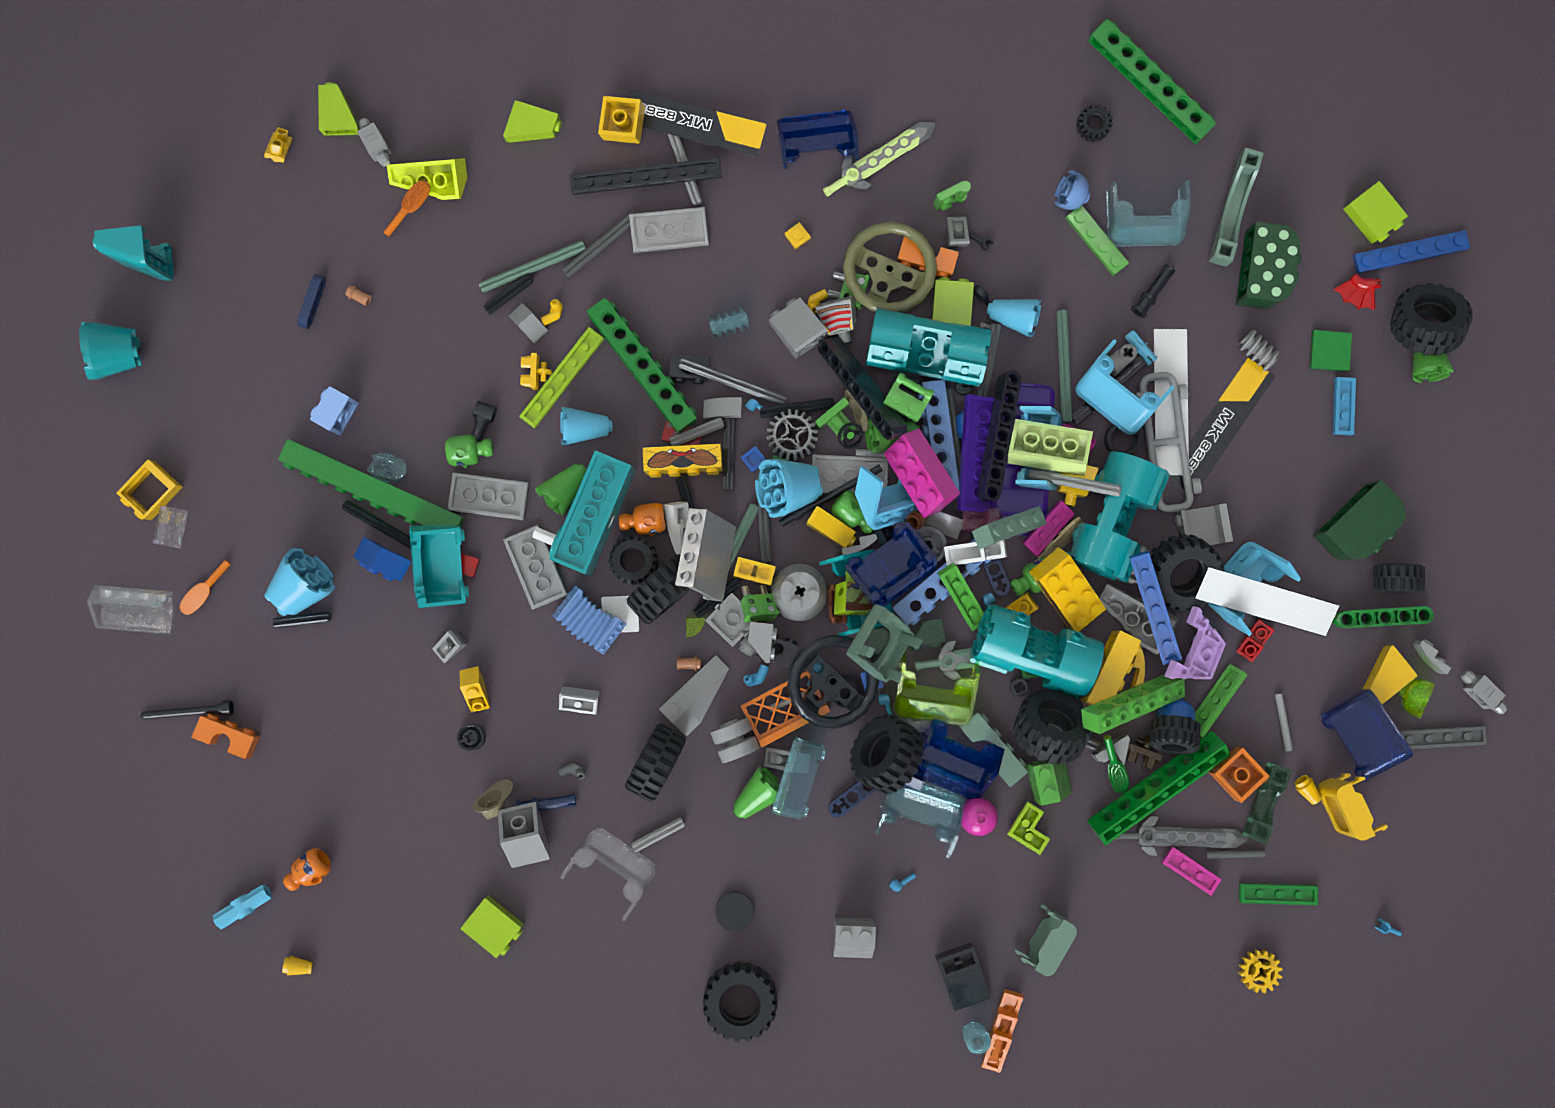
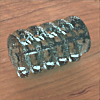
M741 307L738 308V314L732 309L731 316L726 311L723 314V318L719 314H716V320L709 316V325L713 338L715 334L722 338V332L729 336V330L736 334L737 328L743 332L744 326L751 330L746 311L744 312Z
M971 1022L963 1027L962 1037L972 1054H982L990 1048V1036L981 1023Z

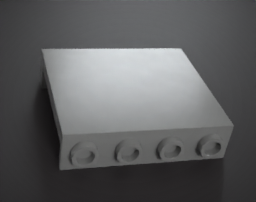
M689 508L675 586L688 587L703 594V599L723 602L736 527L708 510Z

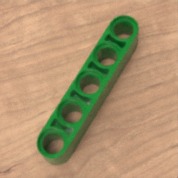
M1427 606L1339 611L1335 614L1333 623L1338 628L1426 624L1432 621L1434 613ZM1420 611H1422L1424 614L1422 620L1419 618ZM1401 612L1405 615L1403 621L1399 617ZM1381 613H1384L1386 616L1384 622L1380 619ZM1362 614L1366 615L1367 620L1365 623L1361 621ZM1343 615H1346L1348 619L1346 624L1342 622Z

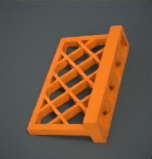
M807 671L801 674V678L807 675L810 680V674ZM788 681L741 705L761 747L809 723L800 714L789 713L792 706L791 699L780 696L782 689L788 686ZM780 690L778 695L773 694L774 692ZM819 690L814 692L819 698L822 696ZM768 695L777 697L774 708L763 705L765 697ZM779 698L790 701L787 712L776 709ZM763 699L761 704L756 703L757 701ZM826 702L818 711V714L821 716L830 712ZM751 704L760 706L758 716L749 715L746 707ZM762 707L773 710L770 721L759 718ZM775 711L786 714L783 723L772 722ZM788 715L793 716V718L787 720ZM751 718L756 719L755 724L753 723ZM758 720L769 723L768 730L762 734H759L756 728ZM771 724L776 725L774 728L770 729Z

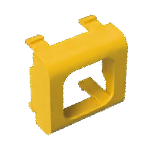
M1342 773V776L1336 779L1329 778L1318 785L1317 790L1322 803L1338 833L1364 841L1376 836L1375 832L1387 829L1388 826L1386 824H1381L1372 829L1371 826L1374 819L1362 794L1355 792L1352 786L1365 780V777L1356 776L1355 780L1346 782L1342 780L1350 777L1351 774Z

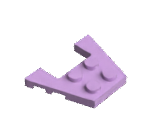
M1192 606L1186 622L1196 627L1198 631L1193 638V643L1186 656L1184 665L1173 660L1170 661L1165 673V677L1170 679H1212L1226 645L1216 629L1210 626L1209 620L1204 618L1202 610L1199 607Z

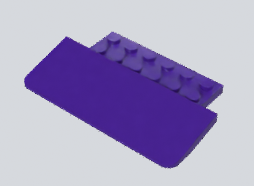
M1021 383L1015 419L1021 420V415L1024 414L1020 410V406H1051L1054 408V390L1046 385ZM970 394L965 395L959 477L960 494L958 495L957 510L989 513L988 524L1040 506L1045 517L1048 512L1049 490L1021 487L1015 484L1017 474L1021 472L1024 466L1009 464L1008 459L1000 498L990 502H982L978 498L977 490L994 398ZM1005 395L1004 399L1006 402H1008V398ZM1001 414V419L1004 422V415ZM998 432V439L1001 440V435ZM995 451V452H994V456H995V458L997 459V458H998V454H997V452ZM991 470V476H992V478H994V471H993V470ZM988 489L987 494L990 497L991 491ZM1032 531L1017 536H1028Z

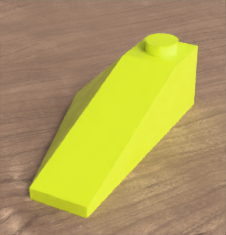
M465 158L387 165L390 185L409 190L417 181H426L430 185L428 195L441 200L460 199L468 178Z

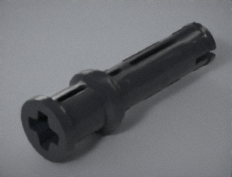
M1165 264L1149 289L1141 293L1137 304L1131 307V311L1135 315L1145 318L1149 308L1155 305L1156 297L1176 271L1171 265Z

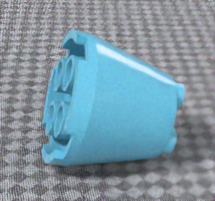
M769 459L764 460L758 467L760 473L759 479L755 480L756 495L761 508L765 507L769 517L785 516L816 501L818 496H821L823 493L817 466Z
M292 548L283 556L264 594L265 598L271 601L277 607L278 613L283 616L298 614L328 596L335 589L332 581L334 576L327 565L317 556L312 558L303 553V549Z

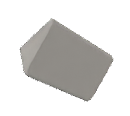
M938 512L931 515L924 525L937 527L944 535L957 539L964 520Z
M563 686L559 695V710L597 715L600 692Z

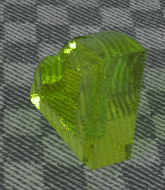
M686 618V638L695 636L702 630L705 618Z

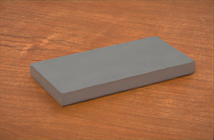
M705 207L629 214L633 253L709 246Z
M812 454V466H817L819 470L818 476L820 485L823 488L822 494H827L859 476L860 467L864 466L870 470L879 464L883 471L876 474V476L883 481L882 488L887 487L888 461L886 458ZM856 486L848 491H852L853 493H855Z
M453 473L447 510L524 521L529 482Z
M539 525L503 539L532 610L568 595L555 562L549 560L550 550L547 543L532 537L536 527L540 528Z

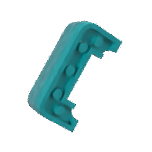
M143 226L94 231L93 246L103 255L127 268L163 281L174 279L171 244L161 243L158 246H150V240L144 239L143 232L146 231Z
M409 526L414 594L418 608L466 603L469 591L468 586H464L462 580L460 553L461 541L465 540L464 530L460 529V526Z

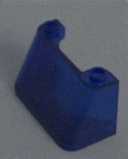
M907 522L904 525H898L894 529L893 538L863 560L856 557L852 558L847 562L845 569L872 608L874 604L885 607L929 576L937 568V559L910 523Z
M1370 689L1358 691L1320 714L1323 718L1321 719L1323 725L1327 729L1330 728L1337 732L1356 761L1354 772L1356 776L1365 777L1363 781H1367L1413 757L1411 748L1377 696Z

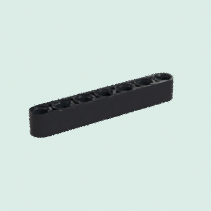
M839 336L819 340V353L886 440H890L907 433V424L897 411L883 404L886 396Z
M1015 370L1002 373L997 379L977 496L982 502L996 501L1002 493L1022 381L1020 373ZM1008 376L1011 379V384L1008 382ZM1005 395L1008 398V402H1006L1004 399ZM1001 414L1004 415V422L1001 419ZM998 432L1001 435V440L998 439ZM995 451H996L997 454H998V458H997V459H996L995 456H994V452H995ZM991 470L994 471V478L991 476ZM988 489L991 491L990 497L987 494Z

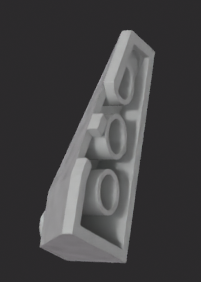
M1107 583L1099 598L1105 608L1113 617L1119 620L1127 632L1129 631L1133 637L1141 640L1140 645L1158 655L1159 651L1143 600ZM1168 612L1174 631L1180 618Z
M715 655L659 710L686 736L689 735L703 720L729 668Z

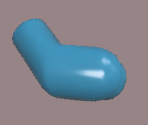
M761 664L758 672L745 675L743 682L750 687L762 684L769 667Z

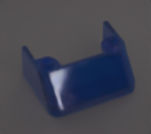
M849 110L784 117L776 121L783 169H787V163L795 162L800 157V153L837 149L844 156L854 153L855 160H859L858 133L852 112Z

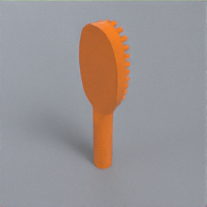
M417 181L408 190L401 202V210L384 230L387 236H391L407 213H413L424 203L430 192L428 182Z
M225 559L204 583H198L191 588L180 603V611L183 614L189 615L198 610L207 600L211 586L231 563Z

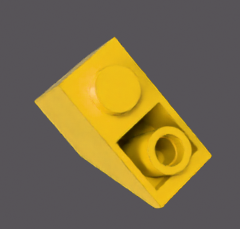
M479 667L460 670V689L471 713L489 709L490 704L486 686Z

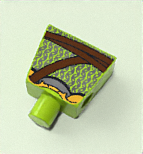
M846 571V581L835 586L834 615L869 614L874 606L869 583L867 581H858L857 571Z

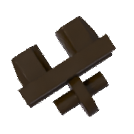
M1146 735L1144 739H1136V743L1141 744V747L1129 743L1126 760L1136 763L1138 755L1142 754L1145 757L1141 766L1153 769L1157 760L1161 761L1163 755L1148 750V748H1154L1149 744L1150 736Z

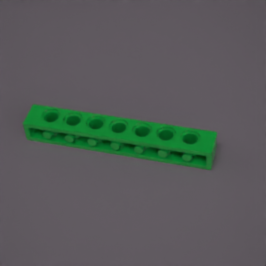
M1106 19L1091 34L1088 42L1195 145L1215 126L1216 122L1213 116L1204 112L1200 108V104L1187 95L1185 89L1178 87L1169 74H1165L1155 61H1151L1146 56L1142 48L1132 43V39L1128 35H1124L1116 23ZM1108 39L1115 40L1116 44H1111ZM1122 52H1127L1130 57L1123 56ZM1136 65L1142 66L1143 70H1138ZM1149 78H1154L1157 83L1150 82ZM1163 91H1168L1170 97L1165 96ZM1176 104H1181L1184 110L1179 109ZM1190 117H1195L1197 123L1192 122Z
M606 298L602 299L587 310L588 317L677 434L684 432L697 422L696 411L692 406L688 407L684 402L686 398L681 391L677 392L673 388L674 382L669 376H664L661 372L663 368L657 360L654 362L650 356L652 354L646 346L642 347L637 333L629 330L627 327L629 323L624 316L620 317L616 311L618 309L612 301L608 302ZM608 317L615 319L611 324H606L604 321ZM619 332L626 334L623 339L616 338V334ZM630 347L637 349L634 354H629L627 350ZM641 362L649 364L646 369H640L638 365ZM658 377L660 381L657 384H652L650 379ZM663 392H669L671 393V397L669 399H663L661 397V394ZM675 407L683 409L681 414H674L672 410Z
M1213 731L1209 732L1200 739L1198 751L1190 754H1179L1172 758L1164 766L1157 769L1150 776L1140 781L1139 784L1087 820L1092 831L1106 846L1230 757L1231 754L1226 744Z

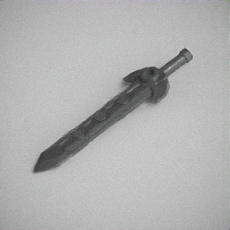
M1150 816L1141 822V826L1137 828V831H1125L1115 839H1137L1140 848L1148 855L1157 856V853L1152 845L1236 848L1247 841V837L1236 829L1154 826L1158 820L1157 816Z

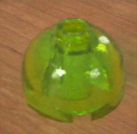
M1414 679L1407 686L1403 687L1398 695L1402 697L1401 705L1403 709L1410 715L1420 719L1435 683L1424 679Z

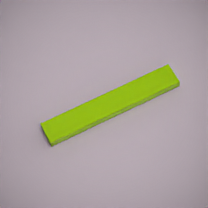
M588 327L519 417L535 429L605 339Z

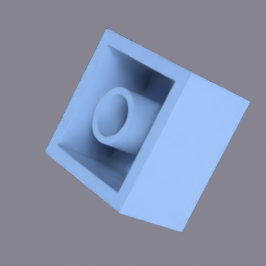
M329 386L328 389L322 392L320 396L321 401L318 406L312 409L310 420L341 436L359 402Z

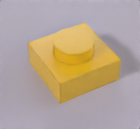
M800 222L784 233L795 250L811 239Z

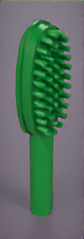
M1106 735L1103 739L1110 760L1108 764L1109 780L1115 792L1122 794L1129 787L1128 773L1123 763L1117 760L1111 736Z

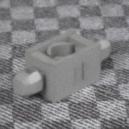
M362 118L359 120L361 129L357 132L369 155L383 167L389 165L390 159L388 155L391 154V151L380 130L377 129L374 122L370 123L367 118Z
M1468 670L1461 675L1462 680L1467 684L1463 690L1483 709H1492L1498 714H1504L1507 711L1506 704L1501 701L1506 695L1485 675H1475L1472 671Z

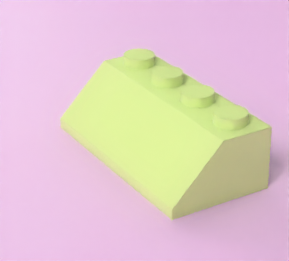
M1015 419L1008 453V463L1085 476L1093 431Z

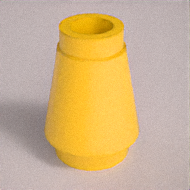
M1303 775L1296 779L1294 782L1295 789L1312 805L1321 801L1320 794L1312 778L1308 777V775Z
M290 956V958L285 957L282 973H287V976L311 974L313 962Z

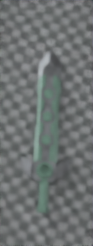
M956 641L947 642L940 649V653L937 656L938 659L914 662L916 671L939 667L943 674L952 680L961 679L954 669L972 668L981 665L970 662L971 648L951 652Z

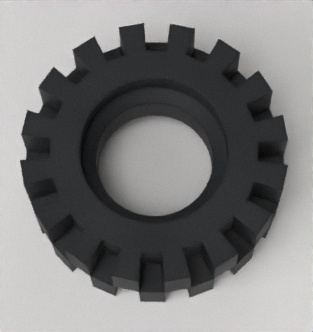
M1091 104L1090 107L1087 106L1081 112L1077 119L1076 127H1078V134L1081 132V137L1084 138L1085 136L1087 138L1086 141L1092 139V142H1096V140L1101 141L1111 130L1113 116H1110V110H1105L1107 107L1103 106V108H1100L1101 104H1097V106ZM1090 117H1098L1102 122L1101 128L1091 129L1088 125V119Z

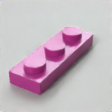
M1058 501L1044 517L1047 524L1033 530L1022 544L1034 556H1038L1075 513L1063 501Z
M1172 846L1161 861V863L1210 896H1212L1222 880Z

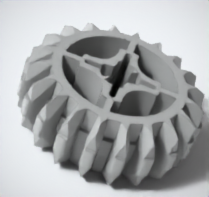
M789 409L787 416L782 411V418L776 415L774 419L777 422H769L774 428H767V432L772 433V435L767 436V440H773L768 445L769 447L776 446L773 449V453L781 451L779 458L787 454L786 460H789L790 455H793V460L796 461L797 454L803 459L804 451L808 455L811 453L808 447L815 448L811 441L817 442L818 438L812 435L818 434V430H812L816 423L809 424L812 420L811 416L806 420L804 419L806 412L798 416L799 410H795V415H791V410ZM789 420L799 421L804 426L795 428ZM784 423L786 432L780 438H777L776 432L779 426ZM789 428L793 433L794 431L797 433L795 441L787 437L789 435ZM808 431V440L801 447L798 438ZM790 442L796 450L786 449L780 444Z

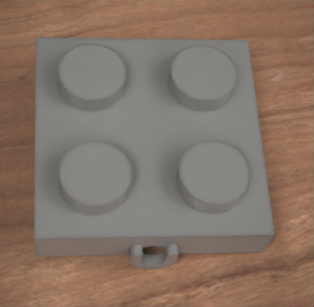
M732 593L722 603H718L713 613L705 620L732 647L749 633L750 622L745 623L743 621L744 615L740 600Z

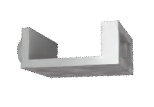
M1226 503L1176 512L1175 524L1176 527H1179L1180 534L1195 535L1198 538H1202L1209 545L1233 541Z

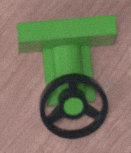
M844 397L817 419L815 423L819 430L827 424L837 435L840 445L844 448L852 449L861 443L863 429L857 423L850 422L842 413L849 406V402ZM854 426H857L860 431H854L856 429ZM860 435L856 443L847 446L849 441H852L855 436Z

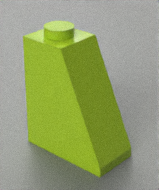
M333 82L318 85L319 130L324 136L359 135L357 131L361 128L341 88Z
M515 100L503 136L506 142L509 143L555 138L556 133L561 130L562 121L557 113Z

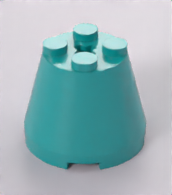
M81 322L82 326L79 327L80 350L83 354L84 363H87V365H84V370L88 380H98L142 366L141 355L138 353V349H141L140 338L137 337L136 329L95 322Z

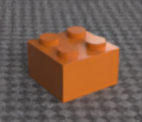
M1235 746L1230 751L1231 756L1208 773L1235 801L1242 803L1270 776L1243 747Z

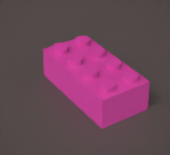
M920 428L903 434L884 453V456L923 518L940 512L960 494Z

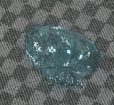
M391 453L371 455L374 459L367 471L371 472L376 479L385 482H395L405 476L407 465L403 459L394 457Z

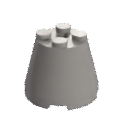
M793 564L785 567L776 575L771 586V593L777 610L780 611L783 617L793 621H806L817 616L825 607L828 599V591L826 590L828 586L823 575L814 567L806 564ZM797 586L805 588L806 591L803 592V597L795 595L794 592L797 591Z

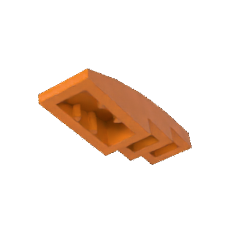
M1004 989L981 1064L982 1068L1001 1072L1012 1042V1034L1018 1020L1017 1015L1023 1001V994Z

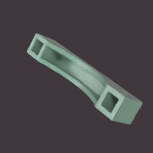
M1245 148L1239 154L1208 262L1224 267L1233 262L1238 245L1243 212L1264 153Z

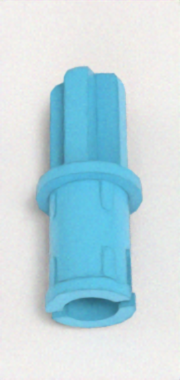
M1134 330L1125 336L1127 341L1135 346L1137 353L1145 359L1148 366L1158 358L1149 349L1148 343H1144Z

